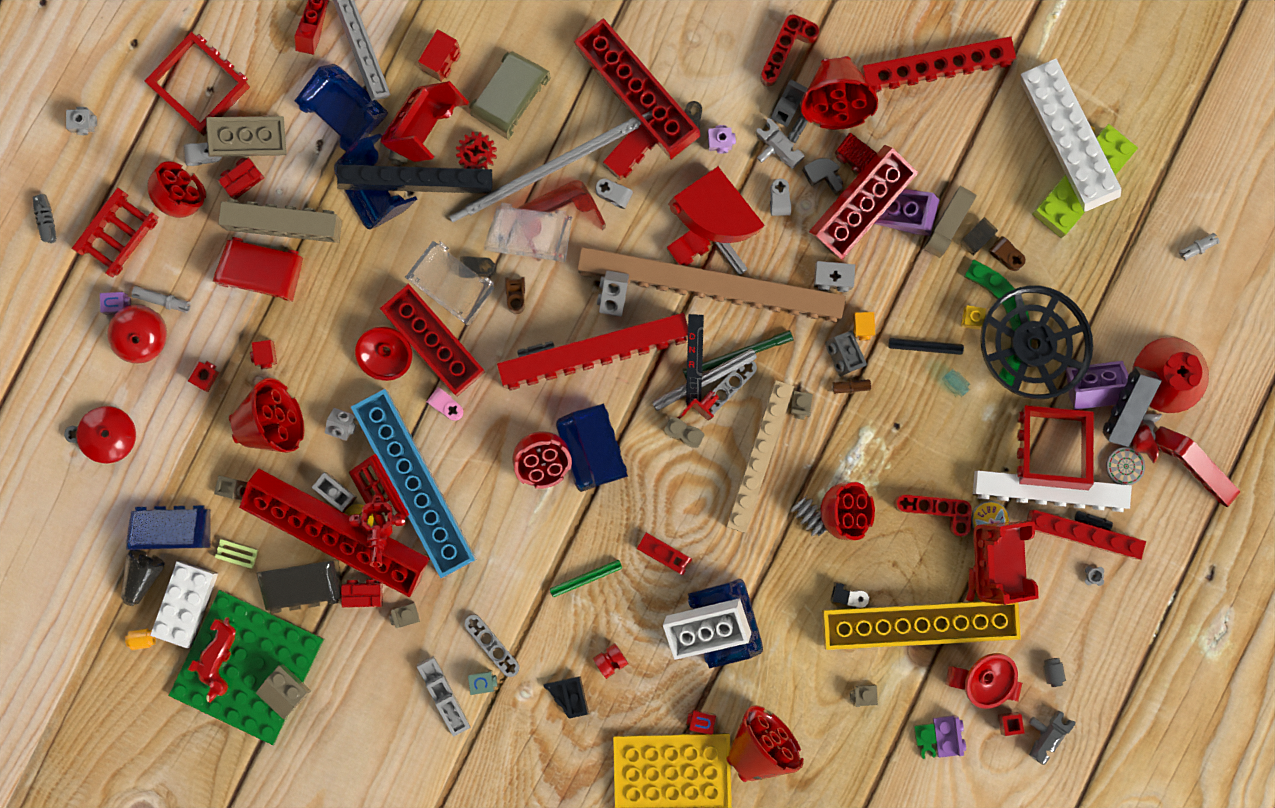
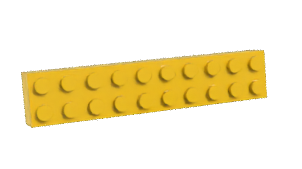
M979 601L822 610L825 650L1021 640L1018 603L1001 605Z

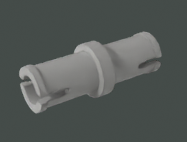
M1212 233L1201 240L1197 239L1194 241V244L1179 250L1180 256H1184L1182 259L1186 261L1197 254H1203L1206 249L1219 244V238H1215L1217 235Z

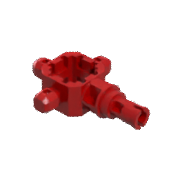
M375 494L372 503H367L362 507L361 516L359 514L350 516V525L353 527H360L362 525L363 534L367 536V545L369 550H371L370 566L376 567V562L377 567L382 566V551L387 544V538L393 533V525H405V515L399 513L393 515L392 506L387 502L384 503L382 494ZM372 513H375V515L385 513L387 522L383 524V528H380V525H374L373 528H370L368 519L369 516H372Z

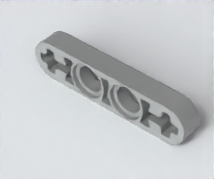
M754 361L746 364L752 365V372L748 371L743 375L746 377L745 380H743L740 374L736 373L737 370L740 373L744 370L745 367L741 366L732 371L713 390L715 392L713 396H715L718 390L726 392L724 400L716 401L719 406L716 407L714 404L711 407L713 415L755 374L757 366ZM732 376L738 377L740 380L739 386L732 387L729 384V379Z
M478 615L467 617L465 620L466 629L503 674L508 677L517 675L520 669L519 663ZM477 619L479 621L477 623V626L480 629L482 626H484L485 630H482L476 636L474 632H477L478 630L475 627H469V620ZM483 633L491 635L490 643L484 644L481 641L480 637ZM495 648L503 649L504 655L502 658L497 659L493 656ZM507 655L510 657V659H508L507 662L510 665H512L513 663L515 664L514 673L511 671H506L508 667L505 663H503L502 666L499 663L503 661L507 657Z

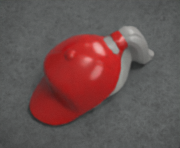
M1145 414L1131 441L1134 451L1147 454L1152 463L1156 462L1159 453L1153 429L1155 422L1160 420L1162 414Z

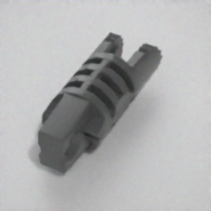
M39 194L33 196L34 214L40 238L43 242L52 244L56 241L57 236L51 212L52 209L47 195Z

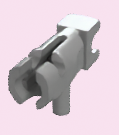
M768 118L766 125L769 131H763L761 128H757L755 131L756 135L769 146L757 159L762 163L772 153L777 154L782 162L793 169L804 159L805 155L799 149L791 151L794 144L778 129L779 127L772 119Z

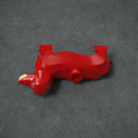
M226 617L224 621L222 619L214 620L210 629L217 630L215 639L202 652L200 661L193 660L188 669L192 672L196 671L200 681L210 687L206 697L209 703L216 696L224 695L228 690V684L220 676L219 668L223 661L226 662L231 655L229 650L235 640L236 630L229 624V617Z

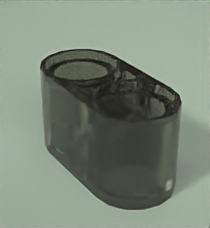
M984 217L959 243L974 256L998 229Z

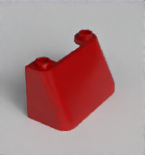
M232 237L231 240L226 242L214 274L213 282L219 286L244 289L293 302L303 257L295 250L279 251L244 243L243 239Z
M1035 521L977 525L974 528L973 535L978 598L982 602L1001 605L1039 599L1037 583L1026 576L1025 540L1034 538Z

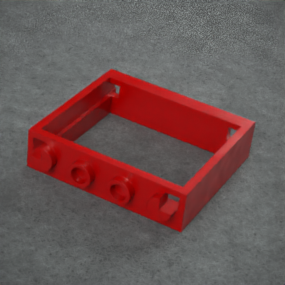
M191 31L144 81L204 136L207 133L206 117L200 123L157 83L163 75L196 43L235 79L238 84L206 117H222L250 86L246 82L248 80L246 76L241 72L237 74L233 70V64L227 59L223 61L219 57L221 54L213 46L209 48L206 45L207 41L200 34L196 36Z
M1025 405L1021 412L1019 411L1017 419L1018 423H1020V429L1017 433V441H1020V448L1018 447L1017 459H1020V466L1017 467L1016 472L1018 473L1019 484L1089 491L1094 485V412ZM1030 416L1081 421V478L1029 473Z

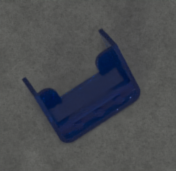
M381 133L357 140L334 164L335 175L337 176V165L374 166L379 157L374 144L382 137ZM344 190L363 225L369 230L402 214L417 200L416 196L406 200L400 195L391 197L388 191Z

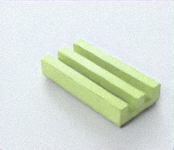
M220 539V545L215 558L253 569L258 550ZM224 545L251 552L253 555L249 556L225 549ZM222 552L228 553L234 556L251 560V562L249 564L233 558L222 556L221 554Z

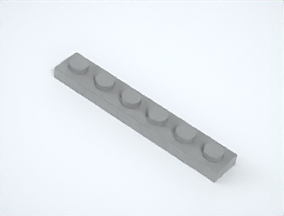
M333 0L371 101L388 98L391 94L355 1Z

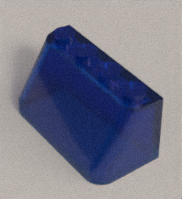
M604 404L572 412L557 420L556 428L559 437L568 446L572 459L570 471L575 486L580 492L628 477L627 468L623 462L621 450L609 420V413Z
M205 505L193 506V509L186 510L185 506H173V510H166V506H154V510H147V507H135V511L130 513L126 550L211 548V510L205 509Z

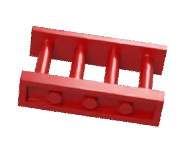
M118 187L71 248L82 256L85 253H89L108 267L105 274L112 278L121 273L123 264L148 231L155 228L159 218L153 212L147 216L127 201L129 195ZM119 207L125 208L143 222L137 231L116 217L115 213ZM107 223H113L132 237L126 246H123L104 232L103 228ZM96 238H101L120 252L114 262L92 247V243Z

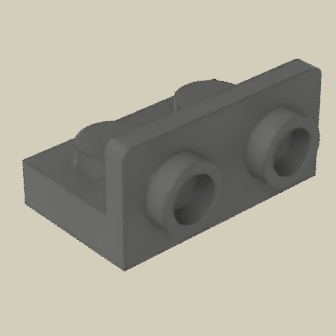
M852 330L825 342L827 351L840 377L867 365Z

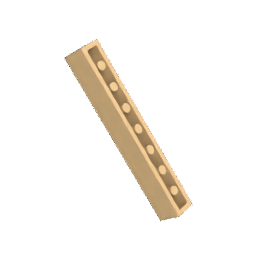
M777 380L774 382L726 525L728 528L746 533L794 389L792 385Z

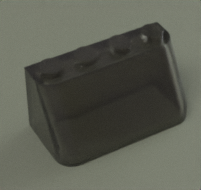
M339 560L257 572L266 610H270V614L282 612L281 608L289 607V611L301 609V605L308 604L309 608L320 606V602L327 601L328 605L339 603V599L342 597Z

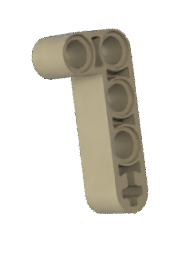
M960 185L923 249L938 258L944 255L952 242L951 239L977 196L976 194Z

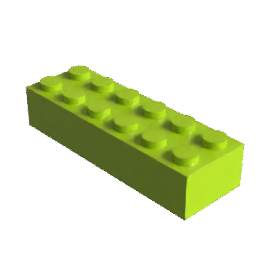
M1110 124L1104 127L1096 137L1116 176L1138 147ZM1066 174L1032 213L1034 217L1060 238L1064 237L1085 213Z

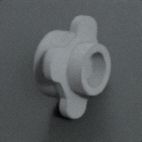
M1086 567L1085 583L1087 585H1103L1104 569L1102 567Z

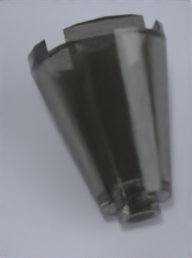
M141 550L129 551L126 555L121 590L123 603L134 606L141 602L164 569L165 562L155 555L152 558L146 556L147 552Z

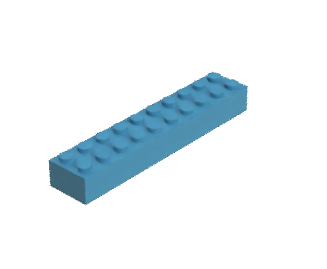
M383 389L351 406L374 453L377 454L409 513L408 517L440 578H444L476 561L477 559L388 390Z

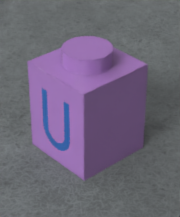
M124 292L100 293V312L105 315L116 314L120 309L131 305L130 297Z

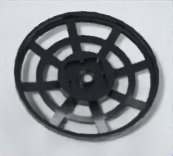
M1038 285L1019 287L1007 292L990 307L981 327V351L989 371L1004 388L1024 398L1049 399L1062 395L1075 387L1089 369L1093 355V335L1090 325L1079 306L1068 296L1055 289ZM1039 293L1050 296L1051 299L1047 307L1024 305L1021 294ZM1014 297L1016 308L1006 314L1001 322L992 317L994 311L1003 302ZM1058 301L1071 310L1080 325L1068 328L1065 321L1053 311ZM1026 311H1037L1043 314L1040 321H1028ZM1018 314L1021 325L1014 331L1006 326V323ZM1050 317L1058 323L1062 331L1054 333L1046 325ZM989 323L997 329L995 336L996 352L987 355L985 335ZM1083 332L1085 343L1083 362L1071 359L1073 353L1072 335ZM1002 333L1011 337V348L1001 349ZM1064 338L1066 339L1065 356L1056 352L1057 341ZM1031 339L1038 342L1037 349L1030 346ZM1014 355L1020 362L1017 372L1007 363L1006 357ZM1052 359L1062 363L1055 372L1049 375L1045 366L1046 363ZM1000 360L1003 367L1015 377L1012 386L1008 385L997 374L991 364L992 361ZM1067 366L1079 370L1070 383L1059 390L1056 389L1052 380L1061 375ZM1027 367H1037L1041 378L1024 376ZM1022 381L1033 384L1045 383L1050 393L1030 394L1019 389Z

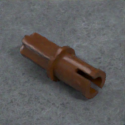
M850 379L844 382H833L834 394L848 392L853 394V392L871 390V381L869 379L855 381Z

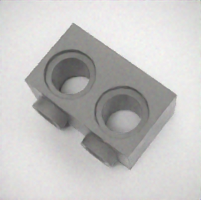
M607 270L605 277H601L599 288L603 289L602 294H598L597 305H600L599 313L622 317L629 274Z

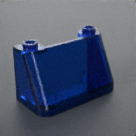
M336 64L320 66L294 100L299 105L298 107L301 111L305 113L315 112L341 136L338 139L340 147L349 153L353 152L388 115L387 110L378 101H371L369 93Z
M736 579L688 593V603L693 609L740 598L751 630L749 643L705 653L704 659L709 669L751 659L763 652V644L745 582L742 579Z

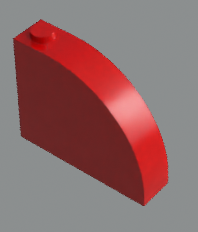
M719 166L675 195L668 203L671 212L677 215L687 228L702 238L714 242H741L753 237L765 226Z

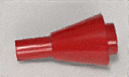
M975 565L973 568H969V590L966 600L971 602L974 601L976 594Z

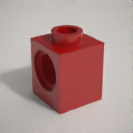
M199 361L188 382L209 392L220 372L215 370L217 366L208 361L204 364ZM204 370H207L209 373L206 380L201 379V373Z

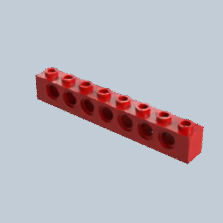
M1012 36L867 64L862 66L861 73L877 93L882 91V88L889 87L892 90L901 87L900 85L902 84L913 86L923 80L933 82L938 77L944 76L945 79L955 77L958 73L968 75L974 73V70L982 69V71H988L993 69L994 66L999 65L1000 68L1008 67L1016 59ZM991 51H994L998 54L997 59H994L990 56ZM971 56H978L980 62H974L971 59ZM953 59H959L961 66L954 65ZM934 63H941L943 69H936ZM915 67H923L924 73H918ZM897 70H904L906 76L900 77L897 74ZM884 73L888 79L883 81L879 78L878 74Z

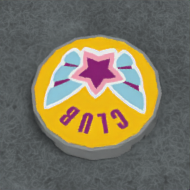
M993 501L979 504L971 515L973 530L977 525L1010 522L1009 513L1006 508L1000 503Z

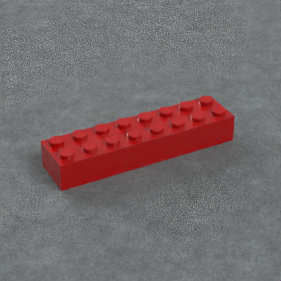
M604 18L574 41L578 52L635 119L637 118L640 121L641 126L670 160L700 137L699 128ZM652 110L653 118L646 121L642 115Z

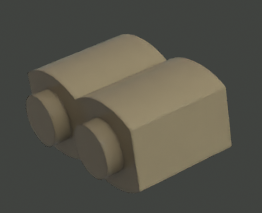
M674 417L669 419L664 429L666 435L673 439L681 440L691 448H698L705 435L700 429L687 426L685 422Z

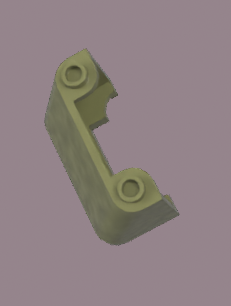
M513 51L507 52L501 60L502 65L479 98L474 99L469 106L471 116L507 140L513 135V128L515 125L517 126L518 120L537 92L541 91V84L546 86L551 79L548 70Z

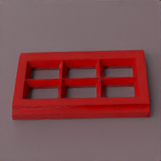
M377 454L370 456L349 471L366 504L372 503L373 495L370 489L373 488L375 494H382L377 485L381 483L388 496L384 498V503L391 501L397 513L404 514L405 518L409 516ZM370 465L378 478L376 481L368 468ZM363 471L370 483L369 486L365 483L360 472ZM372 513L376 524L383 528V524L387 522L384 515Z

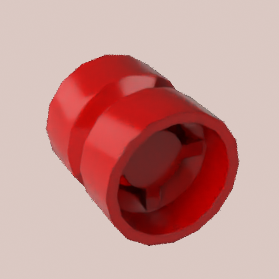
M616 643L608 647L606 653L601 652L593 657L595 664L606 679L615 674V669L621 670L629 664Z

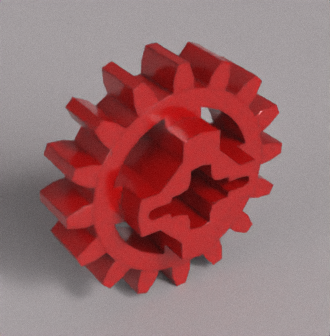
M471 132V137L465 134L466 140H459L461 146H456V150L460 152L456 154V158H461L458 162L459 165L465 164V169H488L487 165H494L492 159H497V155L493 154V152H496L497 148L491 147L495 143L493 140L488 141L489 135L482 137V132H479L478 136H475V133ZM482 143H485L488 146L489 151L483 149ZM476 149H479L480 153H478L477 156H474L473 152H476ZM464 154L471 158L470 163L464 158Z

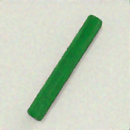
M615 560L551 587L550 593L552 597H557L622 569L620 560Z

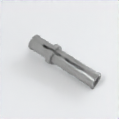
M135 286L132 290V298L158 304L168 310L174 309L184 313H188L190 310V301L175 298L174 295L170 294L168 296Z

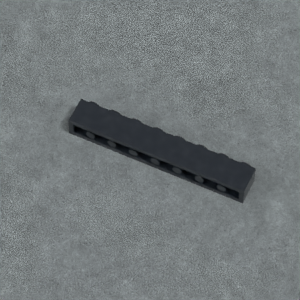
M337 165V189L488 194L492 191V169Z

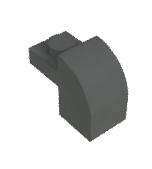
M790 79L770 119L788 127L807 88Z
M821 158L803 167L802 171L811 186L825 179L834 195L843 189L842 179L838 174H834L840 168L834 161Z

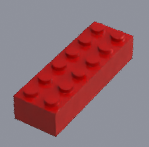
M884 145L810 229L809 233L834 256L843 260L918 172L894 148Z
M409 283L379 308L456 397L486 372Z

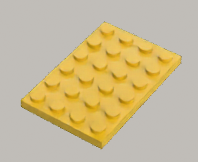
M730 733L712 735L613 736L615 808H732L731 765L726 760L730 751Z

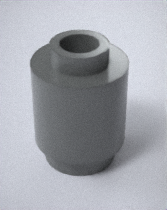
M1060 658L1044 660L1045 665H1043L1047 684H1051V687L1062 686L1063 682L1066 681L1063 662H1060Z

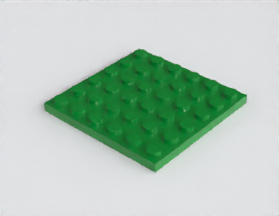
M219 590L168 696L262 741L275 745L286 719L284 720L256 692L275 669L282 664L304 683L324 642V638ZM226 617H229V624L236 630L235 640L229 650L231 652L229 659L226 662L223 661L219 668V674L227 682L228 690L224 695L216 696L209 703L206 697L210 687L200 681L196 671L192 672L188 669L193 660L200 661L202 652L215 639L217 630L210 629L214 620L222 619L224 621Z

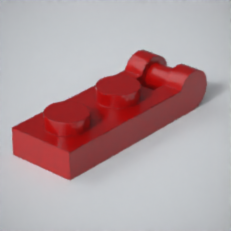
M647 532L637 547V550L681 575H684L687 564H690L692 558ZM676 557L681 559L678 566L673 564Z

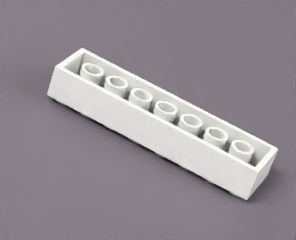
M1057 59L1022 73L1021 84L1084 212L1121 197V187Z

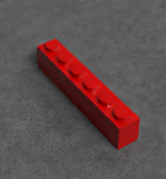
M1029 510L1026 521H1035L1036 532L1135 560H1142L1146 545L1144 540L1038 510Z

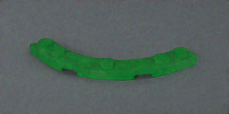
M972 260L964 275L965 278L988 290L997 300L1007 292L1015 289L1001 274L976 260ZM1014 297L1002 303L1006 314L1016 308ZM1026 311L1028 321H1030L1028 311ZM1018 314L1009 320L1010 327L1014 331L1021 325ZM1014 355L1007 357V363L1017 372L1020 362ZM1002 367L998 375L1008 385L1012 386L1015 377Z

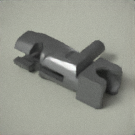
M1061 711L1055 712L1049 721L1048 727L1034 717L1029 721L1032 726L1040 731L1041 735L1039 740L1034 742L1029 755L1042 765H1045L1050 759L1046 751L1055 752L1066 734H1069L1076 724L1072 720L1062 724L1061 720L1064 713Z

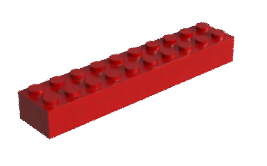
M680 313L497 363L502 385L505 389L508 388L509 391L519 389L521 384L527 383L528 386L538 384V380L543 378L549 381L556 379L558 374L564 373L565 376L576 373L575 370L580 368L586 371L593 369L595 364L608 365L613 363V359L620 358V361L630 359L631 355L635 353L641 356L650 353V349L657 348V351L668 348V344L682 345L687 343L688 324L685 314Z
M259 468L247 482L239 507L242 510L409 598L419 585L430 560L425 555L388 537L387 544L382 551V566L377 567L376 562V567L370 566L371 550H369L367 545V536L363 534L362 525L360 527L350 525L349 515Z

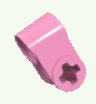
M440 387L426 401L452 421H457L463 416V408ZM457 407L456 411L458 413L456 415H451L452 412L450 411V409H455Z

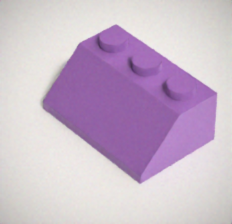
M1123 361L1090 365L1082 380L1069 390V397L1074 410L1116 405L1119 400V394L1124 389L1129 375ZM1073 367L1066 368L1067 383H1070L1079 371L1078 369Z

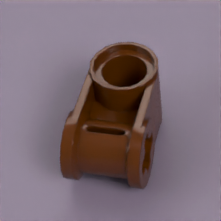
M1003 236L988 250L995 259L1011 271H1018L1025 264V256ZM1018 258V264L1014 265L1012 263L1013 259Z
M505 277L508 309L513 314H520L525 309V277H521V279ZM514 300L521 302V306L517 309L511 307V303Z

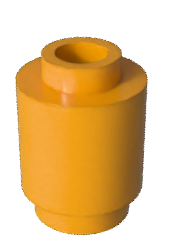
M148 628L129 631L128 635L125 636V643L131 650L150 648L151 645L156 644V637L150 636L152 630Z

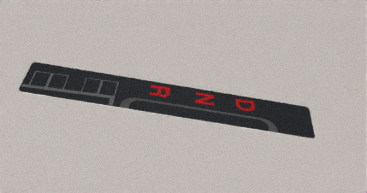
M700 314L688 315L686 405L694 399L701 402L704 315Z

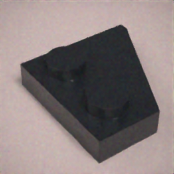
M581 676L544 684V688L555 698V702L563 708V712L569 719L589 714Z

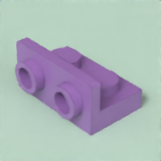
M956 715L933 718L938 757L964 756L966 742L961 736V732L964 731L963 721L959 720V717Z

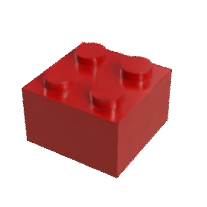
M437 29L418 60L421 70L442 82L444 78L449 76L452 63H456L461 55L458 41Z

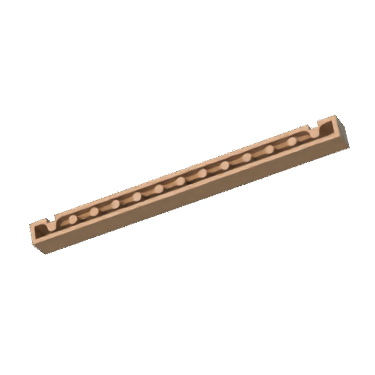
M584 247L581 249L578 272L584 277L592 278L593 275L600 276L601 279V277H605L608 270L629 274L628 285H630V282L638 283L637 286L649 288L650 285L655 286L656 290L665 292L671 289L680 295H686L688 292L693 293L694 297L697 298L713 297L712 300L724 302V299L731 300L732 304L743 305V303L750 304V307L761 309L764 306L769 307V311L780 312V310L788 311V314L799 316V313L807 314V318L818 319V317L826 318L825 321L833 323L842 319L846 296Z

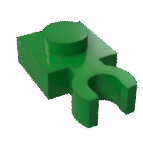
M934 724L914 726L916 745H922L923 747L920 751L921 757L926 759L925 752L928 750L931 751L933 758L936 757V751L931 745L937 743Z

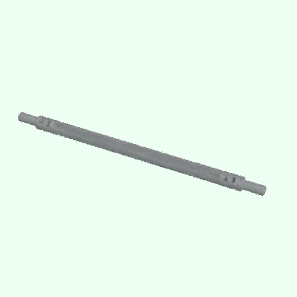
M652 110L642 115L646 121L653 118ZM632 118L465 205V208L449 216L451 221L455 222L468 214L470 216L632 132L639 128L641 123L637 118Z

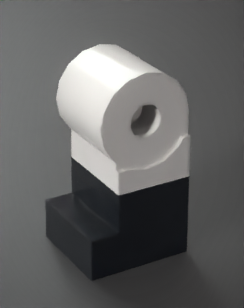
M834 582L830 601L863 608L868 604L869 596L866 592L843 590L844 584Z

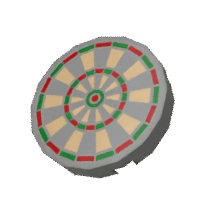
M1118 448L1107 458L1106 472L1116 484L1133 485L1144 475L1145 461L1142 455L1135 452L1132 448Z

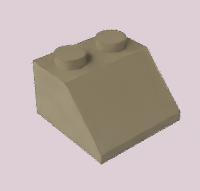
M282 664L264 681L256 694L285 720L311 690Z

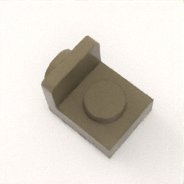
M793 392L790 414H793L794 418L805 420V417H810L813 394Z
M218 476L214 494L242 501L247 482Z
M415 603L392 609V614H389L391 625H395V628L420 622Z
M877 685L853 686V691H850V702L854 703L855 707L878 705Z

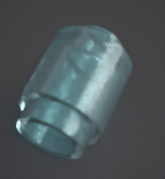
M952 369L942 378L945 386L956 397L958 395L962 397L970 390L968 388L970 383L959 371L956 372Z

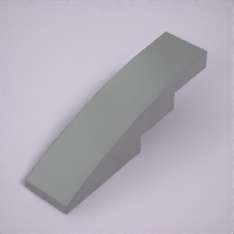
M432 656L418 663L417 668L453 737L471 728L435 657Z

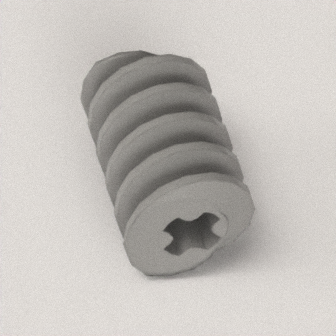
M805 496L793 506L791 512L798 511L796 518L803 517L801 524L808 523L806 530L813 529L811 536L818 535L819 537L826 531V528L820 518V511L815 512L818 506H810L813 500H805L807 498Z

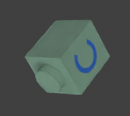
M492 671L468 675L470 695L494 692L495 687L498 686L497 676L493 675Z

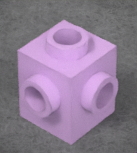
M718 125L715 128L708 129L709 151H717L718 154L728 153V150H732V144H736L735 133L731 131V127L727 128L726 125Z

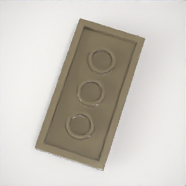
M284 116L206 117L209 157L280 156L287 154Z

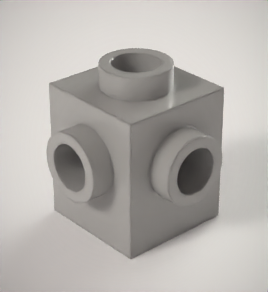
M76 107V110H66L67 130L77 135H88V132H95L97 117L87 107Z
M333 408L326 422L325 434L346 441L349 435H353L357 426L354 423L355 415Z

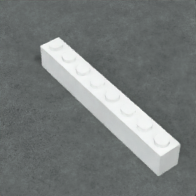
M974 471L973 494L978 495L979 499H989L990 496H996L997 500L1009 501V498H1016V502L1028 503V500H1035V504L1047 505L1048 501L1055 502L1054 506L1066 507V503L1074 504L1073 508L1085 509V505L1093 506V510H1104L1105 507H1110L1113 512H1124V509H1130L1131 485L1094 482V485L1088 491L1019 484L1017 474Z

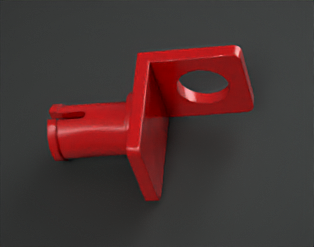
M710 390L701 402L697 399L692 400L677 418H682L693 407L707 421L711 420L714 415L709 409L719 399L718 395L713 396L715 392Z

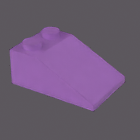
M904 189L874 224L912 234L931 236L939 199L931 192Z

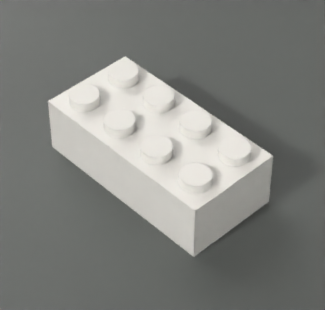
M183 561L176 562L150 636L185 648L192 647L218 573Z
M740 598L667 615L663 623L674 660L749 643L751 630Z

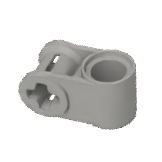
M208 143L184 145L185 164L187 166L216 163L222 158L208 156Z
M776 179L770 186L771 216L791 215L789 184L785 179ZM778 184H780V187H784L781 193L778 189H775Z
M601 179L596 185V194L600 198L622 209L626 208L633 194V191L608 179ZM607 185L609 191L601 192V187Z

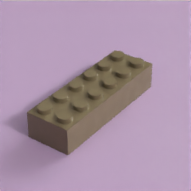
M228 199L227 202H221L218 225L226 231L340 243L342 220L331 210H323V213L315 212L316 210L312 208H304V211L296 210L294 206H285L284 209L277 208L275 204L258 206L256 202L247 201L246 204H240L238 200Z

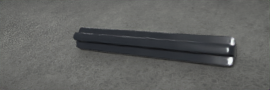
M890 338L888 340V348L956 355H962L964 352L963 344Z

